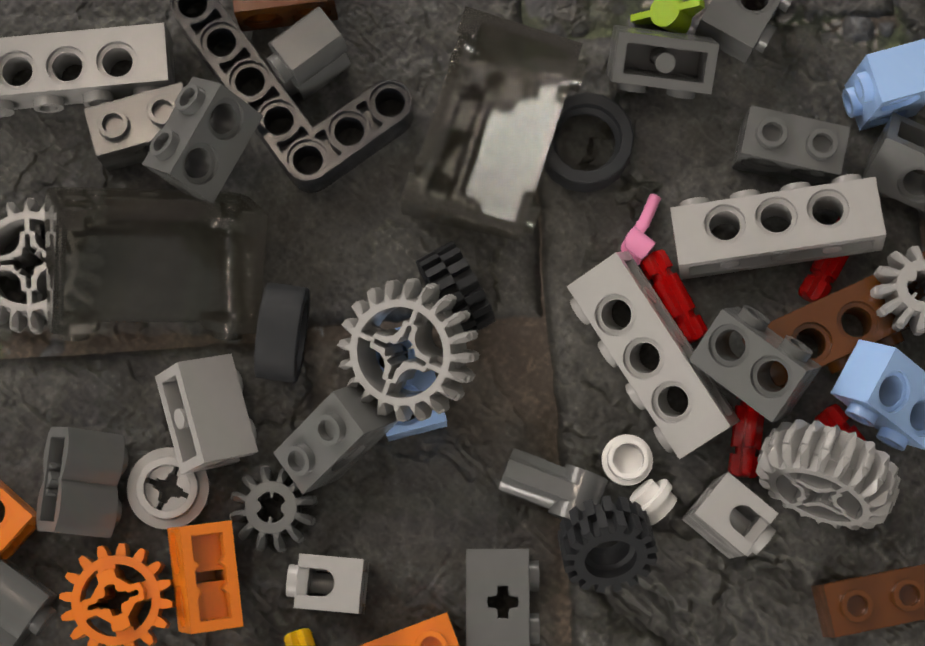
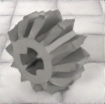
M911 246L907 250L906 256L898 251H894L887 257L889 266H879L875 270L874 276L882 284L873 287L870 290V296L875 299H885V304L876 313L881 318L892 312L895 315L892 322L893 330L898 332L909 322L913 335L920 336L925 333V296L916 300L917 292L911 295L907 286L915 281L918 283L915 288L922 287L925 293V259L919 246Z

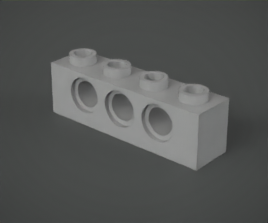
M165 23L0 38V118L12 116L15 110L34 108L35 111L41 113H55L64 110V105L83 104L89 108L176 84L173 41ZM123 60L132 61V67L125 75L119 77L110 75L112 67L117 62ZM72 65L82 66V71L76 79L72 81L61 80L66 68ZM25 69L32 70V76L27 83L20 86L12 85L13 78L18 72Z
M859 174L842 175L834 178L830 184L811 186L808 182H794L781 187L780 191L763 194L754 189L742 190L730 195V199L710 201L706 197H694L682 201L679 204L680 206L670 207L681 280L882 251L886 238L876 177L862 179V176ZM821 209H830L839 215L840 220L834 224L825 225L819 223L813 214ZM778 216L785 219L789 227L782 232H771L765 229L762 223L769 217ZM720 224H730L738 230V234L732 239L721 240L716 238L711 231Z
M629 251L615 252L567 286L574 297L570 300L573 311L584 324L588 325L591 323L601 339L598 342L601 354L612 367L619 366L629 382L625 385L629 397L639 409H647L657 425L653 428L654 434L668 453L674 451L680 460L740 422V419L713 378L689 361L694 352L692 346ZM618 300L624 301L631 310V320L625 328L617 325L612 317V308ZM644 343L652 344L659 352L660 361L655 370L646 368L640 361L639 352ZM671 386L681 388L688 397V407L684 413L673 410L668 404L667 394Z

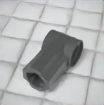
M513 448L498 490L548 509V514L562 520L563 518L570 519L569 511L575 506L579 510L584 511V501L592 499L594 505H599L601 503V496L604 495L608 480L588 470L568 464L562 467L546 459Z

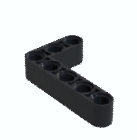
M170 0V8L182 33L218 82L263 115L255 132L299 190L307 193H317L327 188L411 127L414 117L412 95L409 89L402 82L383 80L313 128L219 0ZM202 3L207 5L206 11L199 17L189 18L184 16L186 10L193 4ZM230 41L236 44L234 50L227 56L218 57L212 54L214 47L218 43ZM251 79H258L265 83L263 89L258 94L247 96L240 93L242 85ZM387 100H396L404 106L403 111L394 117L381 115L378 112V108ZM285 117L294 122L292 128L283 135H275L268 131L270 124L275 119ZM347 128H356L364 134L362 139L353 146H346L337 141L339 134ZM307 156H315L323 161L321 168L311 175H305L297 171L298 163Z

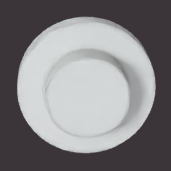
M624 434L613 438L607 443L602 452L601 464L604 473L612 482L622 486H632L640 483L649 475L653 465V455L650 447L644 440L635 435Z
M648 479L632 493L629 500L632 503L635 501L640 504L642 511L646 510L652 526L671 511L677 502V497L671 492L672 485L667 479H661L656 483L653 479Z

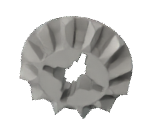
M174 447L159 448L144 455L132 468L127 482V497L133 512L141 521L158 529L167 530L170 527L185 526L192 523L208 504L210 481L206 470L181 475L179 469L176 475L178 476L176 485L189 495L187 499L182 496L180 498L170 497L168 502L164 503L162 510H160L163 503L161 502L162 492L157 490L156 486L149 484L151 479L155 481H168L171 475L175 474L179 465Z

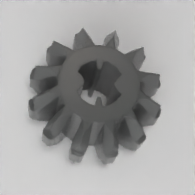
M264 465L260 468L262 483L258 484L249 474H245L242 477L244 485L251 490L248 496L240 492H232L231 500L244 504L245 509L230 513L229 518L232 522L236 523L249 521L238 533V537L242 541L250 539L259 531L255 542L256 550L264 552L269 545L271 536H273L277 552L283 553L287 551L285 534L289 533L292 539L299 544L305 541L304 534L296 526L299 522L307 526H315L316 518L302 513V508L313 507L317 505L318 501L314 495L298 498L301 491L294 482L288 487L291 477L283 467L279 471L277 480L274 481L271 468L268 465ZM279 496H282L285 502L281 505L280 509L284 516L279 521L269 517L268 522H266L262 517L267 511L266 506L263 504L264 501L269 497L278 501Z

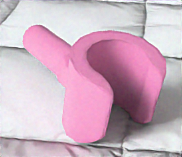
M656 194L649 195L639 220L636 221L635 226L628 232L621 245V252L629 251L637 265H640L642 259L650 253L656 244L655 241L644 234L649 228L661 201V198Z

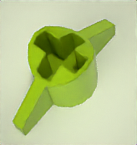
M654 0L650 10L631 14L630 22L634 24H655L668 32L686 34L690 28L692 17L705 8L704 0Z

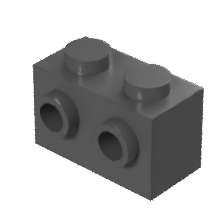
M613 25L606 74L611 82L617 83V89L646 93L648 86L664 88L668 96L695 99L696 93L712 94L720 44L713 38L706 36Z

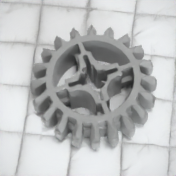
M27 198L24 203L23 212L14 202H7L6 212L8 216L4 219L0 217V276H6L10 280H20L21 291L27 295V304L8 300L0 287V326L9 320L10 329L21 333L28 323L32 333L41 334L44 329L45 319H47V322L54 330H59L62 328L63 323L60 315L64 312L73 320L79 319V311L74 307L78 300L82 301L85 305L93 304L94 299L85 292L87 286L100 287L102 283L98 276L90 273L91 270L104 266V260L100 256L91 254L100 247V242L95 236H87L91 226L86 220L82 219L75 222L76 212L70 207H66L59 212L58 204L54 200L48 199L40 209L38 202L34 198ZM41 230H50L65 236L70 246L71 256H62L58 251H48L47 242L41 237ZM20 236L16 249L10 254L2 255L6 247L15 238ZM35 257H38L43 261V265L35 266L34 275H31L26 271V267L33 266ZM68 276L64 285L48 298L49 287L52 282L58 278Z
M417 278L407 279L404 286L396 279L387 281L384 290L380 287L369 289L366 292L368 302L360 300L351 306L357 318L345 319L341 324L346 331L352 334L351 338L341 339L337 344L341 349L350 351V358L341 361L338 366L343 370L352 368L355 377L349 380L347 386L356 388L362 385L365 391L361 396L360 402L369 403L375 398L378 399L377 415L386 416L394 410L397 421H407L411 419L412 414L415 415L417 420L423 421L431 417L432 410L438 414L446 412L450 408L449 399L457 401L465 395L464 389L459 382H471L476 376L471 369L464 365L465 363L477 361L480 356L479 352L467 349L466 342L477 339V331L468 330L464 332L461 326L462 323L470 318V313L467 310L453 313L451 310L456 304V296L448 294L439 299L440 286L438 284L430 283L422 289L421 282ZM405 307L413 310L410 319L403 321L399 330L394 328L384 330L380 328L382 321L394 309ZM433 326L440 336L443 350L439 349L433 342ZM409 340L412 343L409 349H414L415 358H406L404 354L408 351H403V344L401 342ZM376 351L384 359V372L378 363ZM417 370L422 372L432 370L439 373L432 385L425 391L404 389L406 381L412 379Z
M796 419L794 423L781 422L779 427L772 428L769 437L765 438L757 459L758 465L755 472L760 477V485L769 490L768 495L771 498L781 500L784 508L794 509L800 513V517L807 516L815 519L818 524L821 522L828 523L836 529L841 528V526H846L851 530H859L860 527L872 529L876 524L884 523L887 515L891 513L900 492L898 487L901 478L897 475L899 468L889 461L890 455L884 451L876 450L873 441L860 439L857 437L856 432L848 433L841 430L838 425L834 427L825 426L819 420H815L812 424L802 419Z

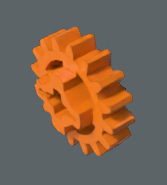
M125 543L118 544L116 553L113 556L107 546L101 545L97 547L98 560L94 561L84 555L79 557L78 560L84 570L81 574L67 572L65 578L74 584L72 592L59 594V599L71 602L72 608L61 615L62 621H76L78 625L70 637L73 640H79L88 636L90 639L87 646H102L103 644L106 646H139V640H142L149 646L155 645L158 641L152 630L155 627L169 628L171 625L162 616L163 609L176 607L175 601L165 599L164 591L173 587V580H160L158 577L165 564L162 561H156L147 565L149 551L140 548L133 557H130L129 544ZM120 565L134 568L142 574L146 581L134 583L126 579L124 570H121ZM96 576L98 585L91 598L85 599L87 589ZM114 588L117 592L138 593V595L129 597V601L121 604L122 613L119 609L98 608L115 597ZM151 601L149 614L140 626L138 615L143 605ZM102 618L109 622L112 631L116 632V636L100 631L91 620Z

